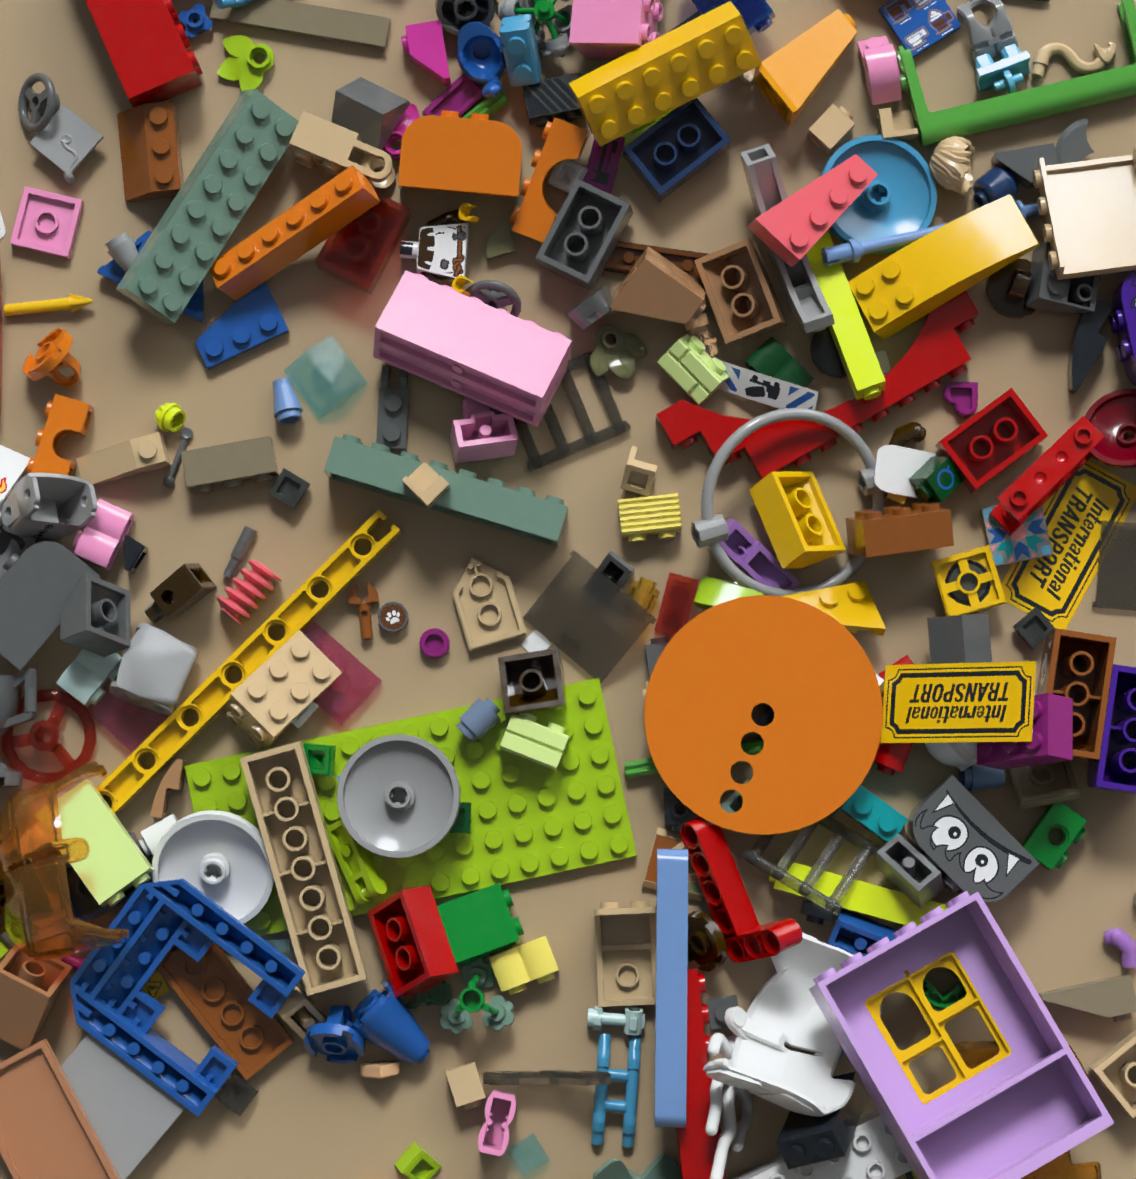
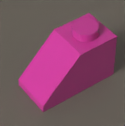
M441 20L406 25L407 35L401 36L404 54L410 53L412 63L443 85H451Z

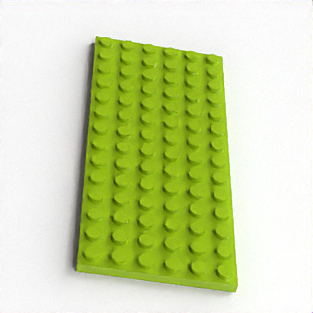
M599 678L565 685L566 706L526 712L538 717L536 723L547 727L548 723L551 722L566 728L564 734L568 735L569 739L556 771L499 749L512 716H505L503 698L492 700L500 709L497 713L500 720L481 740L477 738L474 743L456 727L461 721L459 718L471 705L303 740V745L304 743L336 745L334 776L312 775L326 827L341 819L337 804L339 782L336 776L341 775L346 763L358 749L376 738L387 735L402 734L415 736L439 748L450 760L457 773L461 789L460 802L471 803V833H448L432 849L406 858L381 856L367 850L378 877L382 878L387 885V891L379 897H373L370 902L364 905L356 902L334 853L351 916L366 914L372 908L404 889L430 886L433 897L436 899L483 889L497 883L502 885L637 856ZM267 749L185 765L194 813L207 810L229 812L246 819L260 831L240 758ZM275 881L264 907L256 916L244 923L246 927L258 936L288 930Z

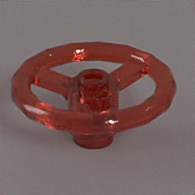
M57 689L37 690V703L55 701L48 720L36 722L27 734L13 736L14 727L9 728L1 737L2 751L10 767L16 772H23L24 779L41 785L60 784L77 776L90 762L96 745L95 722L88 708L70 694ZM24 697L20 699L17 715L24 712ZM67 707L71 708L78 715L84 727L85 741L81 753L76 760L62 745L64 734L59 725ZM47 731L52 733L49 742L44 740V734ZM32 745L37 750L52 752L64 766V769L59 772L49 773L33 770L19 759L14 748Z

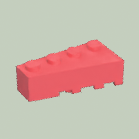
M855 154L755 218L748 228L792 268L878 174Z

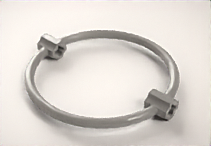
M786 408L762 414L742 425L728 437L714 456L704 480L701 495V519L691 522V533L697 547L709 546L716 561L729 577L739 585L756 590L764 595L781 597L839 586L852 577L867 558L854 555L850 562L832 577L816 585L798 589H782L762 584L750 578L735 566L720 543L728 540L729 530L722 514L713 515V499L716 483L724 463L733 450L753 432L772 423L788 420L815 422L834 430L854 447L866 467L857 470V482L863 495L868 496L872 494V511L884 513V491L875 485L876 460L867 444L852 428L841 420L829 414L807 408Z

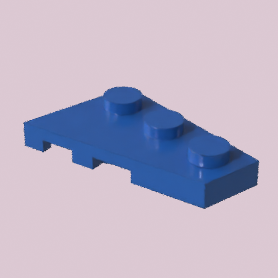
M265 281L233 304L195 343L208 370L290 331Z

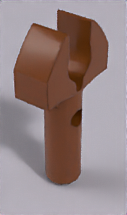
M368 582L367 590L369 594L365 599V603H362V600L357 596V584L348 593V604L355 605L358 608L361 639L364 641L373 638L370 608L374 603L379 602L378 592Z

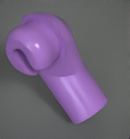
M1115 927L1113 930H1106L1104 942L1108 946L1114 945L1121 951L1122 968L1136 967V944L1134 939L1121 928Z

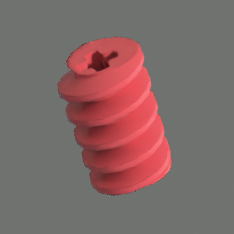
M252 559L248 561L252 571L243 568L240 570L244 580L235 577L232 579L236 589L227 586L224 588L228 598L221 596L216 598L220 607L241 626H243V623L239 618L240 615L246 618L251 617L247 607L259 608L255 598L267 599L263 589L266 588L274 591L275 587L271 580L282 581L260 561L257 562Z

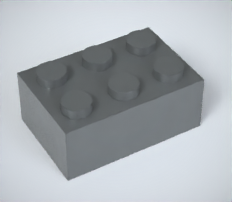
M576 179L535 257L539 266L593 291L633 215L631 205L584 181Z

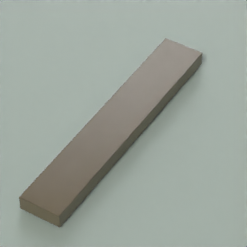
M213 0L210 19L214 21L386 49L391 22L388 17L286 0H254L242 7L219 9L216 0Z

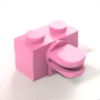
M465 397L462 404L464 419L453 421L450 434L455 463L514 456L518 436L513 417L508 414L494 415L491 407Z

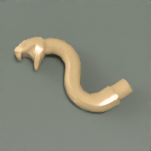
M1108 42V48H1100L1095 43L1093 46L1097 58L1089 63L1082 61L1065 44L1050 43L1044 45L1035 54L1031 75L1036 78H1043L1049 59L1055 54L1063 56L1068 64L1079 73H1097L1111 62L1116 53L1117 45Z

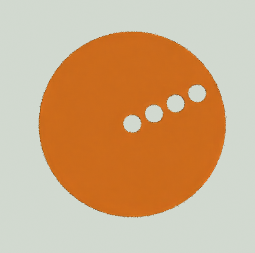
M755 595L740 597L715 605L698 614L673 636L659 656L651 673L644 704V724L646 739L654 764L666 785L685 806L705 820L722 828L747 834L770 835L795 831L812 825L833 813L854 794L868 774L877 754L883 726V706L881 691L873 666L864 649L842 624L822 610L805 602L773 595ZM758 704H768L774 711V719L767 726H759L752 719V710ZM755 732L763 738L764 746L760 753L749 755L743 751L741 740L747 733ZM745 761L752 766L753 777L749 782L739 784L732 779L731 768L736 762ZM735 790L741 794L743 804L737 812L729 813L721 807L720 798L724 792Z

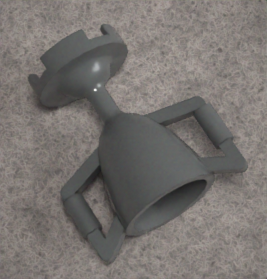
M27 668L18 676L0 675L1 738L9 728L36 719L37 671L34 668ZM25 684V693H24V712H25V713H22V714L17 715V711H18V707H19V703H20V699H21V695H22V686ZM0 762V787L22 786L23 772L9 771L7 766Z

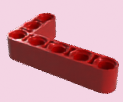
M700 816L681 825V839L685 849H688V857L713 920L724 936L727 954L732 961L743 963L776 956L801 943L803 939L802 930L793 919L787 918L759 924L720 826Z

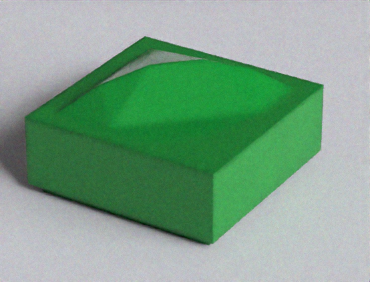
M304 743L303 746L311 774L334 776L336 745Z

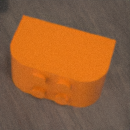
M441 110L440 116H422L414 120L403 134L398 187L518 198L522 162L520 138L507 124L489 120L488 114L471 113V118H459V112Z

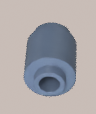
M488 697L484 702L478 698L459 718L461 721L456 727L474 743L477 738L481 740L500 720V717L497 715L500 709Z

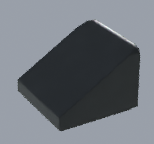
M125 535L124 569L133 574L147 554L148 548L128 535Z

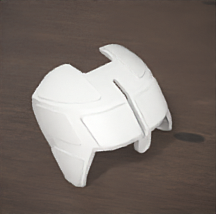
M802 933L803 939L801 943L776 956H771L777 972L760 989L747 1013L739 1006L730 1007L726 1010V1025L737 1036L732 1051L731 1066L728 1064L727 1058H720L708 1062L703 1070L709 1078L715 1081L747 1089V1092L790 1111L821 1117L842 1108L849 1101L856 1083L852 1080L832 1078L842 1046L809 989L816 985L813 980L814 978L834 967L836 972L842 969L840 964L853 955ZM881 1002L880 1008H879V1014H880V1015H881L882 1002ZM784 1044L793 1048L815 1052V1055L789 1050Z

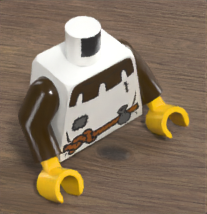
M464 203L459 209L445 212L428 221L425 227H420L419 242L401 240L400 258L417 259L416 269L418 274L424 275L428 280L439 285L450 286L456 292L469 297L470 293L463 290L467 283L473 284L472 280L465 277L469 224L464 222L476 223L479 217L470 216V211L473 208H478L477 205Z

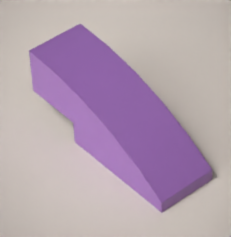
M728 518L725 521L729 530L728 540L720 543L729 559L743 573L762 584L776 588L795 589L801 583L787 569H782L779 561L736 520Z

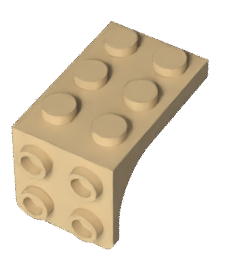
M299 630L230 694L224 708L226 711L225 716L235 727L240 726L248 734L247 739L257 749L260 747L262 749L266 748L268 750L283 730L341 676L342 672Z
M649 900L630 901L631 907L619 908V902H600V908L594 909L598 1007L656 1004V906H650Z

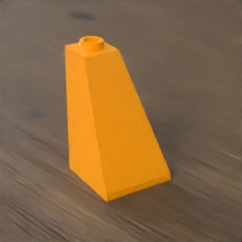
M839 9L762 61V64L755 68L753 82L789 127L795 123L855 40L857 34L855 30L857 28L856 23L849 14L843 15Z

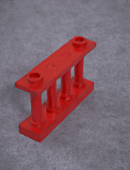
M1082 416L996 499L999 504L989 513V516L1011 536L1092 457L1089 452L1105 436Z

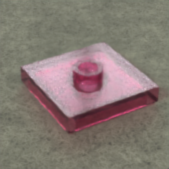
M110 692L89 712L132 753L170 716L149 708L133 705L114 697Z

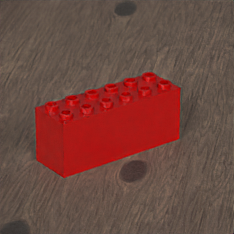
M85 0L125 93L133 107L146 103L163 102L202 85L198 77L203 74L193 50L188 52L186 50L191 48V44L182 24L175 25V22L180 21L171 0Z

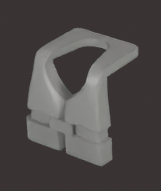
M973 0L957 7V12L966 20L969 43L972 45L970 50L974 62L976 57L984 54H990L991 58L996 55V52L1001 54V50L1008 45L1016 44L1017 47L1019 46L1016 34L1012 31L1014 28L1001 0ZM980 4H988L995 7L994 17L989 26L979 23L974 18L971 10L973 7Z

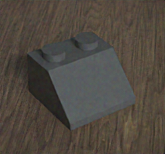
M90 574L82 575L60 612V640L103 657L129 648L130 591Z

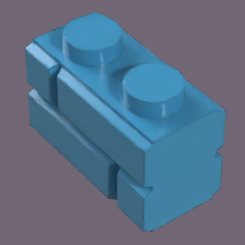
M532 14L502 18L499 33L501 43L503 44L510 85L517 87L540 83L543 68Z

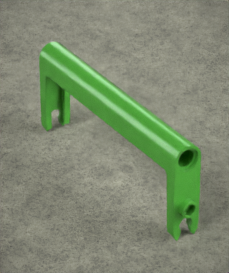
M1121 0V3L1117 4L1131 65L936 112H929L927 109L911 49L904 50L903 46H898L899 51H896L901 71V92H906L914 125L915 128H918L917 137L921 147L939 143L952 136L964 137L1136 95V9L1134 1Z

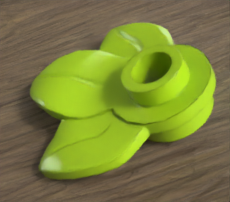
M236 35L225 38L222 42L230 56L221 64L217 74L228 81H239L242 92L244 90L257 89L262 84L264 73L269 71L274 64L275 57L273 51L265 44H254L247 36ZM258 55L265 56V61L261 64L255 62V57Z

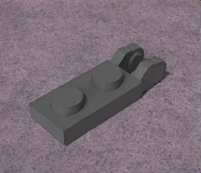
M382 365L376 443L385 445L393 450H407L410 394L408 389V372L400 369V389L389 388V379L391 378L390 366Z

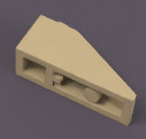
M160 432L130 439L76 459L80 477L88 480L93 486L171 465L165 440Z

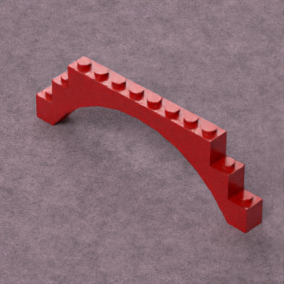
M967 291L962 292L927 314L922 330L908 352L884 377L886 380L885 391H882L880 396L871 400H865L864 398L856 400L854 398L823 413L841 420L856 433H859L864 429L863 423L870 419L876 423L890 414L888 409L898 404L902 408L916 400L914 394L923 389L926 393H929L942 385L940 380L949 374L953 379L967 371L968 369L965 365L971 361V357L955 332L958 329L962 333L974 326V319L979 315ZM683 399L656 414V420L673 449L680 446L683 450L698 441L696 436L700 435L713 458L728 437L750 421V419L721 415ZM788 420L772 423L746 437L729 455L725 465L728 466L742 457L740 452L744 451L759 479L762 480L769 473L784 471V468L793 463L796 467L801 466L811 460L810 454L819 448L822 453L838 444L836 439L841 437V435L824 425L805 420Z

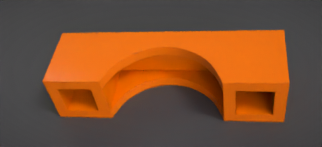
M554 117L553 123L547 122L542 134V138L546 140L542 151L537 149L531 166L535 168L531 179H525L520 195L524 196L521 207L515 206L510 218V223L514 224L512 231L542 243L544 242L558 215L550 207L546 199L545 184L547 177L552 169L561 162L580 159L590 134L589 130Z

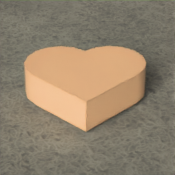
M399 1060L371 1061L360 1064V1075L365 1078L383 1079L398 1075L401 1072Z

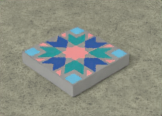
M997 505L980 509L987 544L990 546L996 567L1053 555L1042 506L1011 536L989 516V513Z

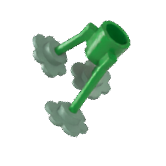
M480 959L462 967L464 974L462 985L466 989L461 992L459 999L454 998L450 1000L448 1006L444 1005L441 1007L440 1013L442 1017L439 1024L443 1029H451L454 1034H459L462 1029H469L473 1024L470 1014L479 1012L482 1009L485 1012L482 1017V1023L487 1027L493 1026L496 1031H501L504 1025L509 1026L514 1022L515 1017L511 1012L514 1007L512 1002L505 1001L501 995H496L491 999V1003H485L486 999L482 991L484 987H491L495 982V977L492 974L493 968L490 963L485 964L484 960Z

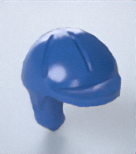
M481 22L467 23L459 30L457 40L459 66L470 80L479 84H485L482 89L483 97L495 99L502 89L500 78L504 75L507 68L501 38Z

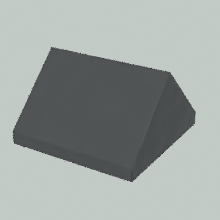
M360 77L336 90L331 122L358 133L361 142L382 150L410 102Z
M988 613L927 618L931 664L992 662Z

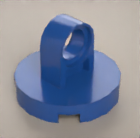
M348 1005L331 1006L326 1023H317L307 1029L304 1046L311 1055L316 1057L317 1052L327 1055L326 1061L342 1064L354 1063L357 1061L358 1055H361V1057L364 1055L365 1038L356 1030L346 1026L347 1020L352 1023L350 1007Z

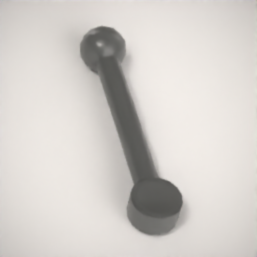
M186 427L181 431L182 440L170 471L163 479V484L166 487L174 485L175 480L173 477L181 459V451H184L187 441L193 437V432L190 428Z

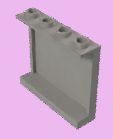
M89 1033L61 1065L120 1179H127L182 1112L187 1109Z

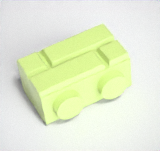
M686 334L677 340L657 363L700 405L713 395L729 378V375L725 372V365L719 359L711 358L704 351L705 345L700 339Z
M520 713L519 716L512 715L499 749L556 771L569 736L564 734L566 728L551 722L545 727L536 723L538 717L528 713Z

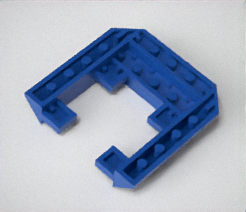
M184 878L143 883L138 886L69 981L76 1024L196 1116H199L239 1063L214 1045L202 1062L197 1064L152 1029V1026L166 1007L143 989L176 945L194 960L200 962L213 943L218 944L262 978V981L248 998V1001L271 1019L295 990L306 972Z

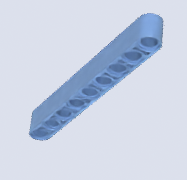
M657 849L655 1127L686 1128L688 849Z

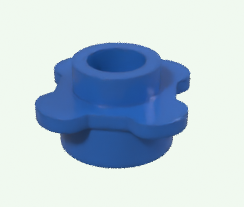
M197 3L192 9L188 11L183 10L178 14L180 22L186 28L185 33L190 38H195L197 35L209 31L213 26L212 20L207 18L205 14L206 8L203 4ZM194 18L198 19L197 23H193Z

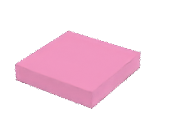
M24 186L10 244L15 247L70 259L84 201Z

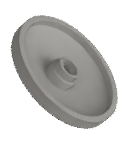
M402 734L376 738L358 749L346 763L341 773L337 790V804L340 817L353 839L373 853L392 858L416 856L439 844L452 829L459 813L461 801L459 779L446 755L426 740Z

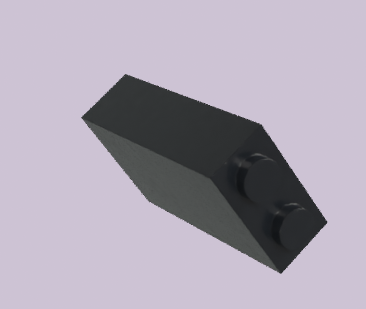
M856 1071L832 1077L834 1079L852 1080L856 1083L849 1101L842 1108L821 1117L804 1115L793 1111L789 1112L776 1142L788 1170L846 1155L868 1098Z

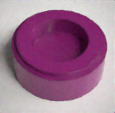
M432 628L422 634L419 645L426 657L439 659L447 654L450 640L444 631Z

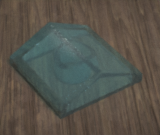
M332 335L306 350L284 370L285 374L320 419L367 384V381Z

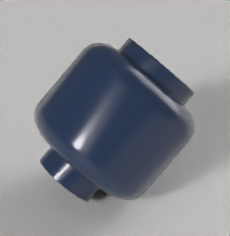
M994 167L974 182L973 199L979 208L1009 194L1015 199L1018 182L1009 170Z

